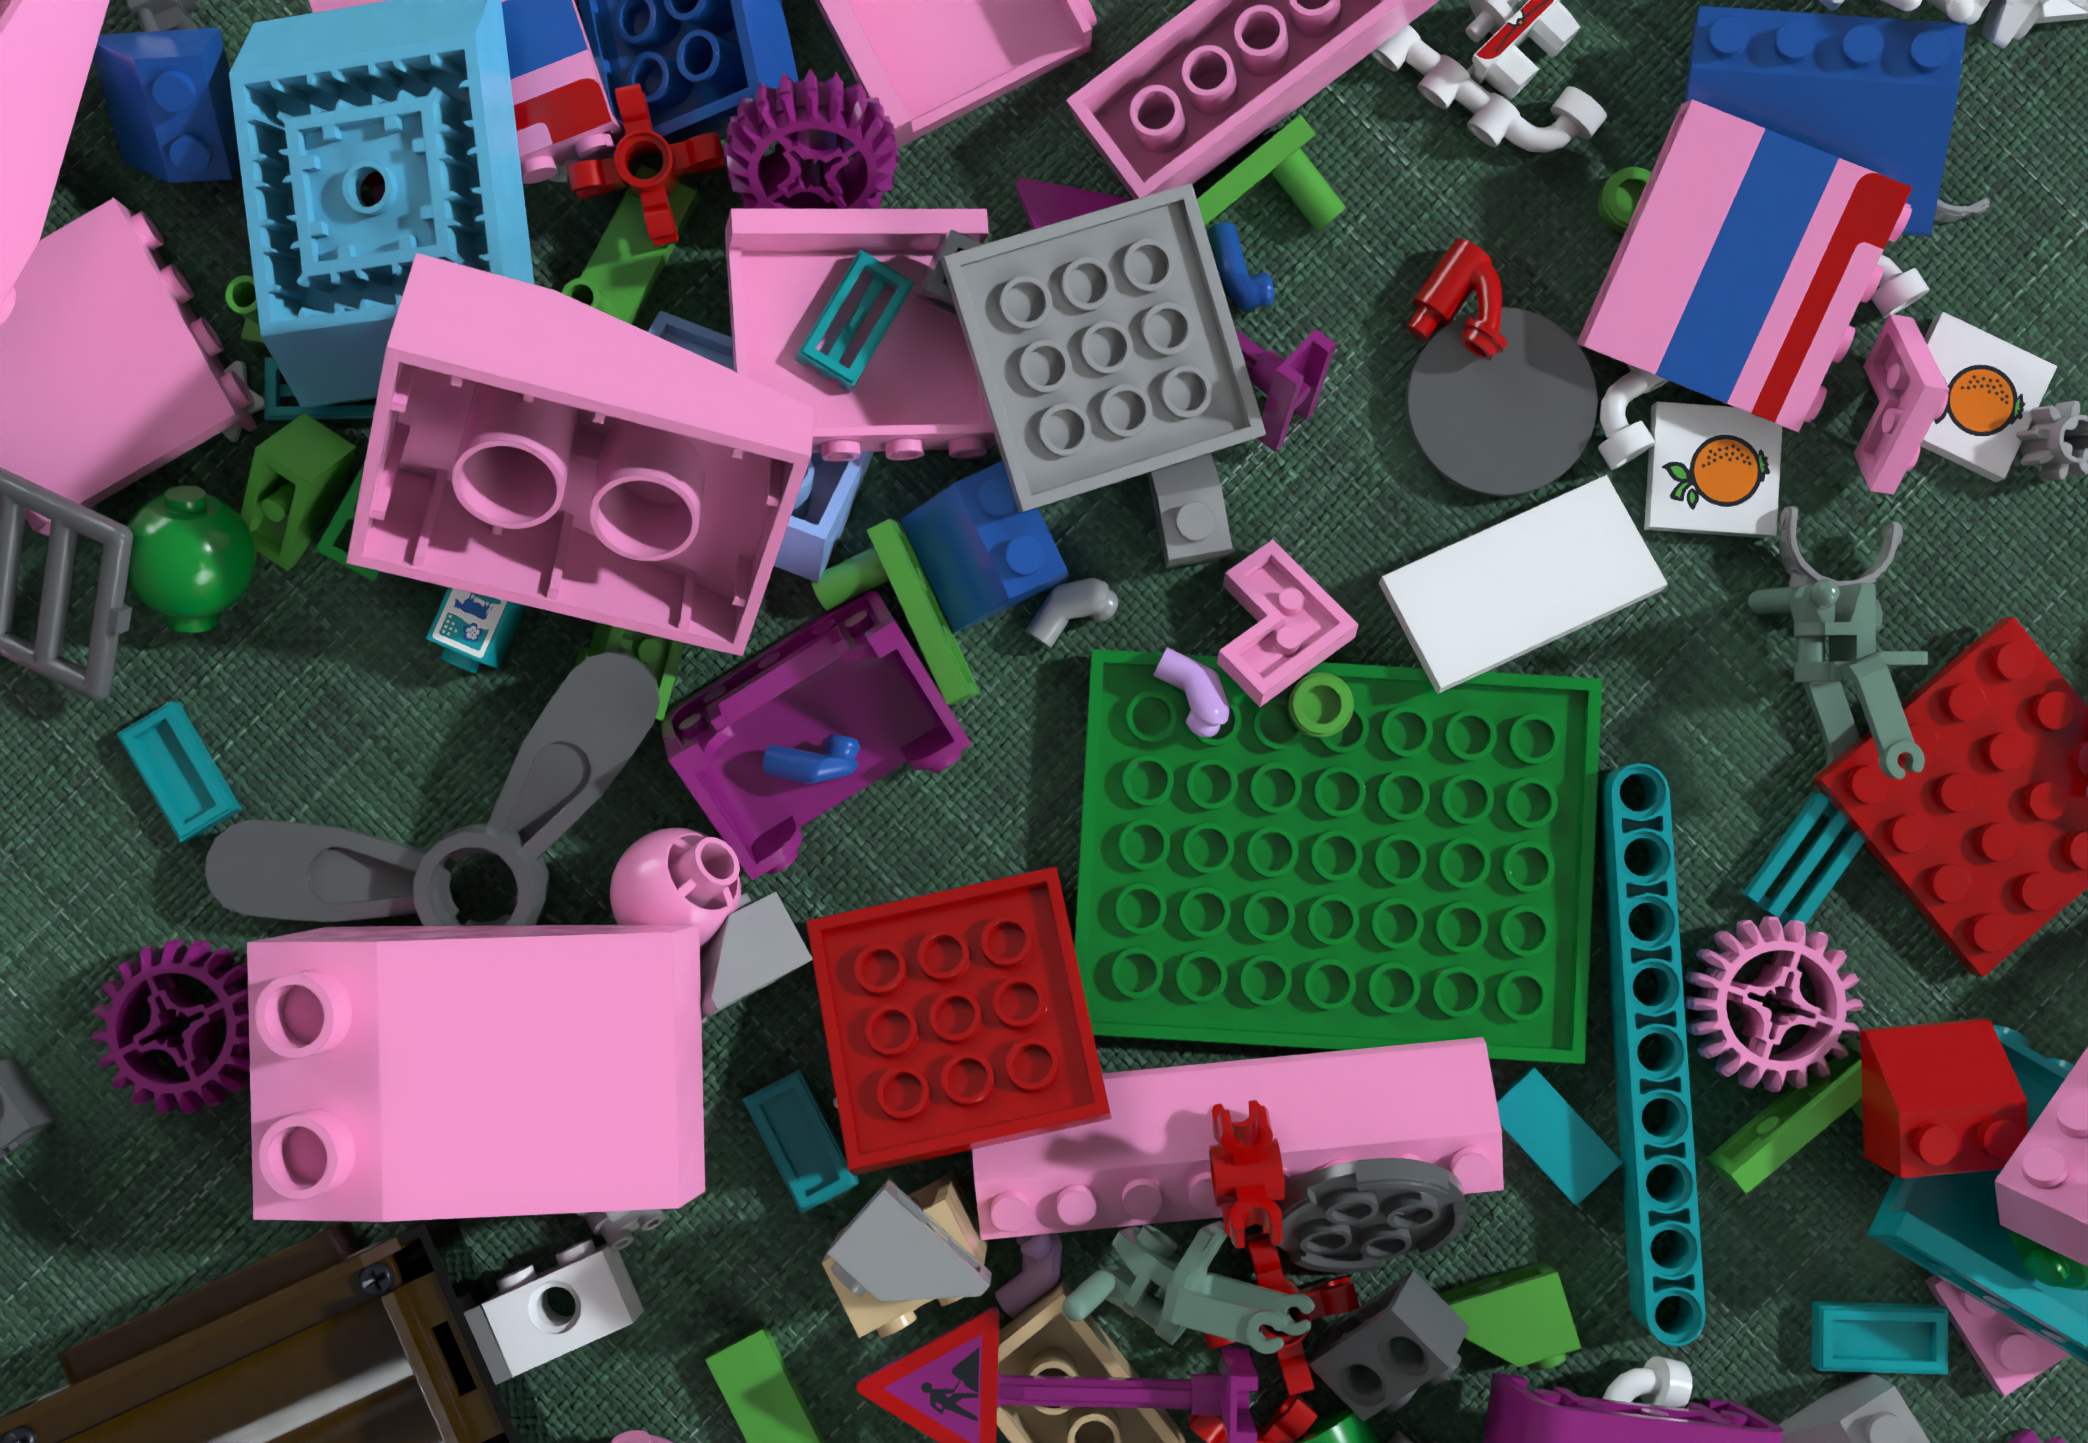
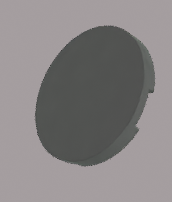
M1502 307L1499 333L1506 339L1508 344L1504 351L1496 353L1490 361L1479 358L1468 351L1459 340L1464 333L1463 325L1468 318L1478 319L1477 310L1447 324L1436 333L1418 356L1411 370L1406 388L1405 414L1411 438H1414L1424 458L1442 475L1441 478L1462 491L1483 497L1511 498L1532 493L1559 478L1570 469L1585 450L1591 438L1597 417L1598 399L1595 378L1585 354L1566 331L1539 314L1518 308Z
M1375 1158L1330 1166L1294 1181L1285 1187V1200L1274 1201L1281 1209L1283 1223L1282 1242L1274 1246H1279L1288 1252L1290 1261L1295 1265L1311 1270L1332 1273H1358L1380 1270L1378 1259L1396 1257L1418 1249L1420 1255L1426 1257L1451 1242L1464 1227L1468 1211L1463 1187L1459 1179L1445 1168L1413 1159Z

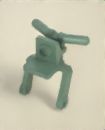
M1822 579L1811 585L1759 589L1751 593L1748 605L1751 611L1756 614L1792 613L1794 637L1798 639V662L1794 663V682H1803L1827 750V766L1860 739L1840 682L1843 679H1851L1879 754V766L1883 774L1890 779H1903L1905 777V770L1908 772H1921L1925 764L1924 754L1921 748L1914 742L1888 667L1928 665V652H1876V635L1879 633L1882 625V608L1879 600L1876 598L1875 584L1856 583L1838 586L1832 580ZM1825 638H1829V659L1825 661ZM1901 753L1906 758L1905 770L1897 762L1898 756Z
M1217 1221L1199 1230L1183 1257L1175 1253L1178 1247L1177 1244L1165 1233L1152 1226L1144 1225L1142 1229L1132 1226L1119 1231L1112 1245L1126 1265L1118 1263L1094 1272L1066 1297L1062 1309L1066 1318L1077 1322L1085 1319L1104 1300H1107L1122 1308L1131 1317H1139L1155 1329L1156 1335L1170 1345H1173L1186 1328L1250 1345L1254 1350L1263 1354H1272L1284 1346V1341L1280 1337L1266 1338L1262 1334L1263 1324L1272 1326L1276 1331L1282 1330L1289 1335L1297 1336L1304 1334L1311 1328L1310 1322L1308 1320L1294 1321L1290 1317L1291 1307H1297L1302 1313L1308 1314L1314 1310L1315 1304L1308 1296L1302 1293L1287 1294L1207 1272L1208 1266L1227 1237L1224 1223ZM1159 1287L1166 1291L1164 1302L1154 1296Z

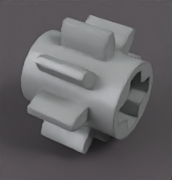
M2069 401L2056 403L2055 407L2051 405L2031 409L2033 422H2031L2028 430L2019 431L2016 434L2019 439L2023 440L2020 445V451L2023 456L2020 461L2022 466L2033 465L2042 467L2040 473L2042 481L2064 480L2066 476L2087 475L2088 416L2079 415L2080 402Z

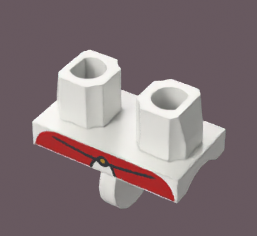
M1470 0V7L1476 19L1465 29L1467 35L1475 42H1479L1488 32L1494 35L1473 55V65L1467 69L1471 79L1479 85L1486 80L1492 87L1512 100L1539 70L1518 47L1530 37L1553 58L1575 37L1580 29L1579 24L1560 3V0H1529L1516 14L1512 8L1521 0Z

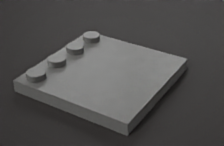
M1192 183L953 253L941 259L1019 512L1031 510L1266 435Z

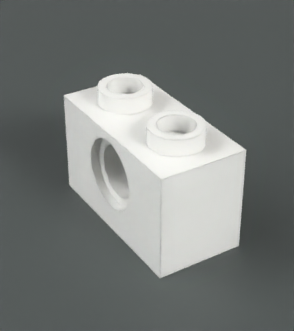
M589 1238L555 1254L559 1263L557 1266L536 1274L531 1264L496 1281L499 1291L486 1300L482 1307L512 1377L631 1325L644 1312L619 1250L611 1251L607 1243L595 1248L592 1238ZM562 1287L572 1294L576 1304L574 1315L562 1316L551 1309L548 1303L549 1288Z

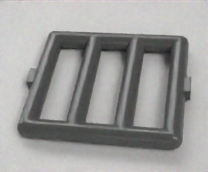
M0 467V655L90 700L102 701L111 693L119 634L129 631L132 607L124 604L133 543L132 531L115 520ZM27 509L51 520L35 643L11 632ZM78 533L103 544L86 668L62 657Z

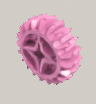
M1765 916L1762 918L1759 930L1751 920H1741L1737 922V939L1727 931L1717 932L1714 938L1721 953L1717 954L1709 949H1700L1696 956L1701 963L1708 967L1705 974L1689 971L1685 975L1688 983L1700 986L1699 997H1684V1007L1700 1011L1701 1016L1686 1024L1687 1032L1693 1035L1708 1034L1700 1043L1697 1049L1698 1053L1708 1059L1720 1055L1715 1068L1719 1074L1729 1077L1738 1071L1740 1085L1754 1088L1761 1079L1764 1088L1771 1092H1780L1785 1079L1792 1087L1798 1089L1806 1087L1808 1081L1807 1069L1819 1077L1830 1075L1829 1065L1824 1056L1827 1054L1838 1059H1844L1846 1056H1849L1845 1046L1837 1040L1840 1034L1856 1036L1860 1033L1858 1026L1854 1023L1845 1022L1846 1011L1856 1012L1864 1006L1860 999L1845 996V990L1853 987L1860 980L1856 974L1836 972L1844 964L1847 955L1842 950L1835 949L1824 953L1828 943V936L1823 932L1817 931L1806 936L1804 922L1790 920L1782 928L1778 917ZM1774 951L1771 963L1763 964V968L1755 980L1746 984L1732 980L1738 970L1750 959L1762 953ZM1798 963L1804 968L1811 979L1815 991L1816 1007L1806 1002L1801 995L1799 986L1802 972L1796 970ZM1747 994L1764 997L1766 994H1771L1774 999L1781 1001L1780 1005L1793 1008L1795 1014L1778 1011L1777 1014L1772 1013L1770 1009L1762 1006V1002L1748 998ZM1727 1000L1738 1005L1743 1012L1745 1021L1742 1034L1747 1036L1745 1046L1738 1040L1730 1026L1726 1010ZM1798 1024L1810 1026L1807 1033L1796 1045L1784 1052L1770 1055L1773 1044L1780 1045L1784 1033L1790 1027Z

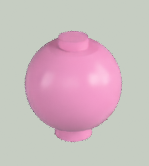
M667 828L643 836L624 852L613 872L610 885V902L617 924H699L700 952L703 951L716 937L726 917L738 911L741 899L738 858L734 850L723 840L709 837L691 829Z

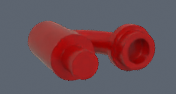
M1456 238L1413 299L1412 303L1417 311L1407 324V330L1415 337L1427 341L1438 324L1446 326L1452 322L1472 291L1475 290L1478 299V319L1468 318L1463 325L1464 333L1459 340L1468 351L1484 360L1490 361L1496 353H1502L1508 345L1506 339L1499 333L1501 327L1502 288L1499 276L1491 265L1490 257L1472 242Z

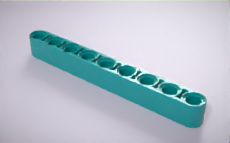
M1637 763L1612 768L1602 776L1597 786V814L1620 1158L1623 1162L1621 1164L1629 1293L1632 1314L1638 1324L1664 1344L1679 1347L1690 1344L1699 1337L1704 1328L1706 1313L1670 790L1663 774L1651 765ZM1628 776L1637 778L1645 791L1644 801L1635 811L1627 808L1620 797V786ZM1635 839L1642 842L1649 853V863L1646 869L1638 875L1630 872L1624 860V853L1628 844ZM1644 904L1652 912L1654 919L1653 927L1649 934L1644 938L1638 939L1630 931L1628 924L1629 915L1636 906ZM1649 968L1657 977V992L1649 1001L1641 1003L1634 995L1633 982L1639 972ZM1655 1033L1661 1040L1662 1054L1656 1063L1643 1067L1637 1055L1638 1045L1645 1036ZM1661 1098L1667 1110L1666 1119L1656 1130L1647 1131L1642 1123V1111L1650 1101ZM1667 1164L1671 1173L1669 1186L1661 1194L1650 1195L1646 1187L1649 1172L1657 1165ZM1672 1230L1675 1236V1247L1672 1253L1664 1259L1654 1260L1650 1251L1651 1242L1661 1231ZM1678 1296L1680 1307L1676 1318L1667 1324H1657L1655 1311L1659 1302L1666 1297Z

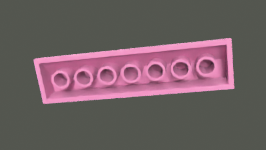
M1484 1037L1102 1073L1112 1119L972 1149L981 1240L1223 1217L1221 1207H1216L1210 1169L1209 1145L1219 1144L1213 1135L1212 1109L1214 1104H1222L1224 1110L1229 1109L1232 1122H1243L1249 1118V1101L1257 1100L1261 1106H1265L1268 1109L1273 1138L1278 1139L1285 1187L1310 1173L1346 1162L1375 1158H1405L1429 1162L1450 1171L1461 1182L1464 1194L1504 1190L1502 1129Z

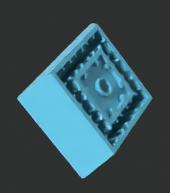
M388 0L253 24L229 72L261 338L300 407L310 408L377 399L386 346L416 253L534 284L501 0ZM379 171L385 181V193L376 205L367 207L361 198V185L369 174Z

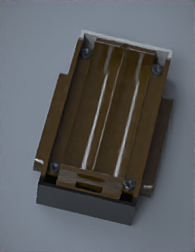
M456 1218L422 1220L365 1247H362L352 1222H341L57 1353L56 1355L68 1383L0 1414V1443H554L524 1373L514 1377L510 1373L482 1307V1304L490 1298V1295Z

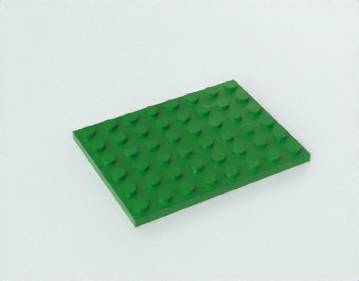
M1091 650L1074 949L1093 1035L1338 1050L1484 1037L1490 1059L1585 1064L1602 679L1485 672L1437 694L1424 668L1321 662L1259 707L1217 664L1218 656L1182 654L1211 668L1218 674L1230 706L1228 721L1220 725L1218 733L1211 737H1201L1194 734L1186 724L1191 708L1189 707L1185 691L1153 676L1164 653ZM1314 673H1329L1339 677L1351 690L1354 700L1353 714L1346 727L1340 732L1325 738L1309 737L1298 731L1292 724L1287 711V701L1292 688L1301 679Z

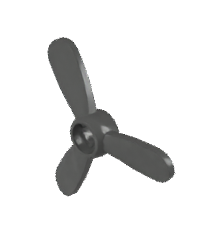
M614 651L590 655L571 670L523 741L488 823H472L444 834L429 850L339 827L260 819L232 824L214 839L206 856L205 877L210 893L223 907L242 915L283 920L338 922L418 913L423 926L537 925L549 900V871L542 855L605 793L654 724L661 701L657 680L643 662L629 654ZM476 853L499 855L510 867L516 880L517 891L514 902L517 905L513 914L508 912L500 918L490 921L468 918L456 906L450 891L451 868L454 861L459 862L468 855Z

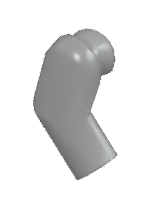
M1096 578L1058 585L1050 592L1025 632L1043 645L1051 648L1070 619L1086 616L1099 622L1110 619L1118 608V597L1113 591L1109 590L1108 584L1105 581Z

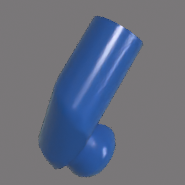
M1222 222L1211 226L1206 232L1220 280L1236 307L1246 312H1255V307L1270 306L1275 300L1272 279L1269 274L1264 272L1253 276L1248 275L1235 225L1229 222Z
M831 734L825 740L824 755L771 744L763 757V772L768 776L804 784H814L848 777L859 765V762H855L860 744L857 739Z

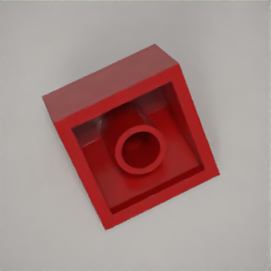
M1982 1018L1860 1029L1864 1158L1901 1179L2004 1168L2028 1133L2027 1099L1990 1020Z

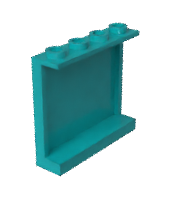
M1993 1025L2027 1099L2029 1132L2075 1065L2056 1058L2047 1059L2028 1048L2030 1041L2019 1032L2004 1026ZM2002 1169L1902 1179L1896 1175L1894 1176L1867 1233L1869 1237L2088 1365V1290L2080 1291L2059 1286H2049L2035 1279L2027 1271L2024 1263L2012 1247L2007 1228L2000 1225L1994 1181Z

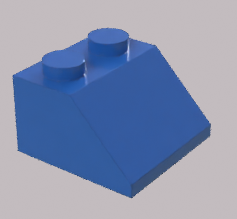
M219 28L100 34L93 61L123 161L168 183L233 179L240 168L229 79L230 68Z
M1003 460L955 482L900 519L954 634L1068 581V570L1038 507L1024 512L1018 511Z

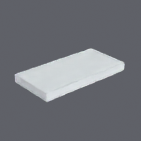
M1607 475L1382 576L1379 581L1383 593L1437 694L1661 592L1668 585Z

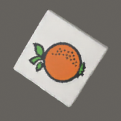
M1941 312L1934 317L1924 340L1949 388L1948 401L1942 415L1938 419L1933 420L1920 446L1983 477L1998 482L2005 479L2023 441L2016 436L2017 432L2028 430L2032 422L2030 410L2039 407L2057 366L1958 318Z
M1658 401L1651 406L1650 434L1656 443L1649 449L1644 530L1767 539L1776 536L1782 426L1736 407Z

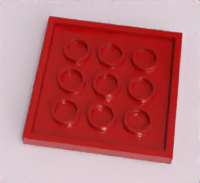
M2015 617L2000 619L1901 703L1914 742L1921 748L1924 754L1925 764L1921 772L1906 771V758L1901 753L1898 756L1897 762L1905 770V777L1903 779H1890L1885 776L1879 766V754L1871 731H1868L1812 779L1821 792L1830 799V803L1834 808L1840 811L1847 819V823L1854 832L1857 831L1863 838L1866 847L1968 972L1978 977L1987 975L2088 888V796H2086L2088 787V707Z
M1057 867L806 921L848 1169L852 1175L1112 1119Z

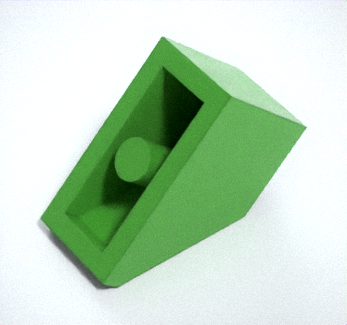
M305 413L299 415L255 448L240 514L252 533L256 551L286 571H289L296 565L345 492L356 450L355 445Z
M1545 1261L1437 1293L1470 1327L1464 1337L1465 1339L1517 1367L1527 1365L1528 1369L1532 1371L1549 1369L1565 1362V1353L1581 1349L1559 1274Z

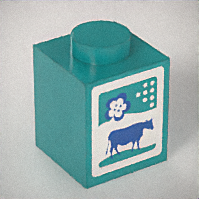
M448 587L426 639L445 647L440 659L475 674L480 663L500 669L527 606Z

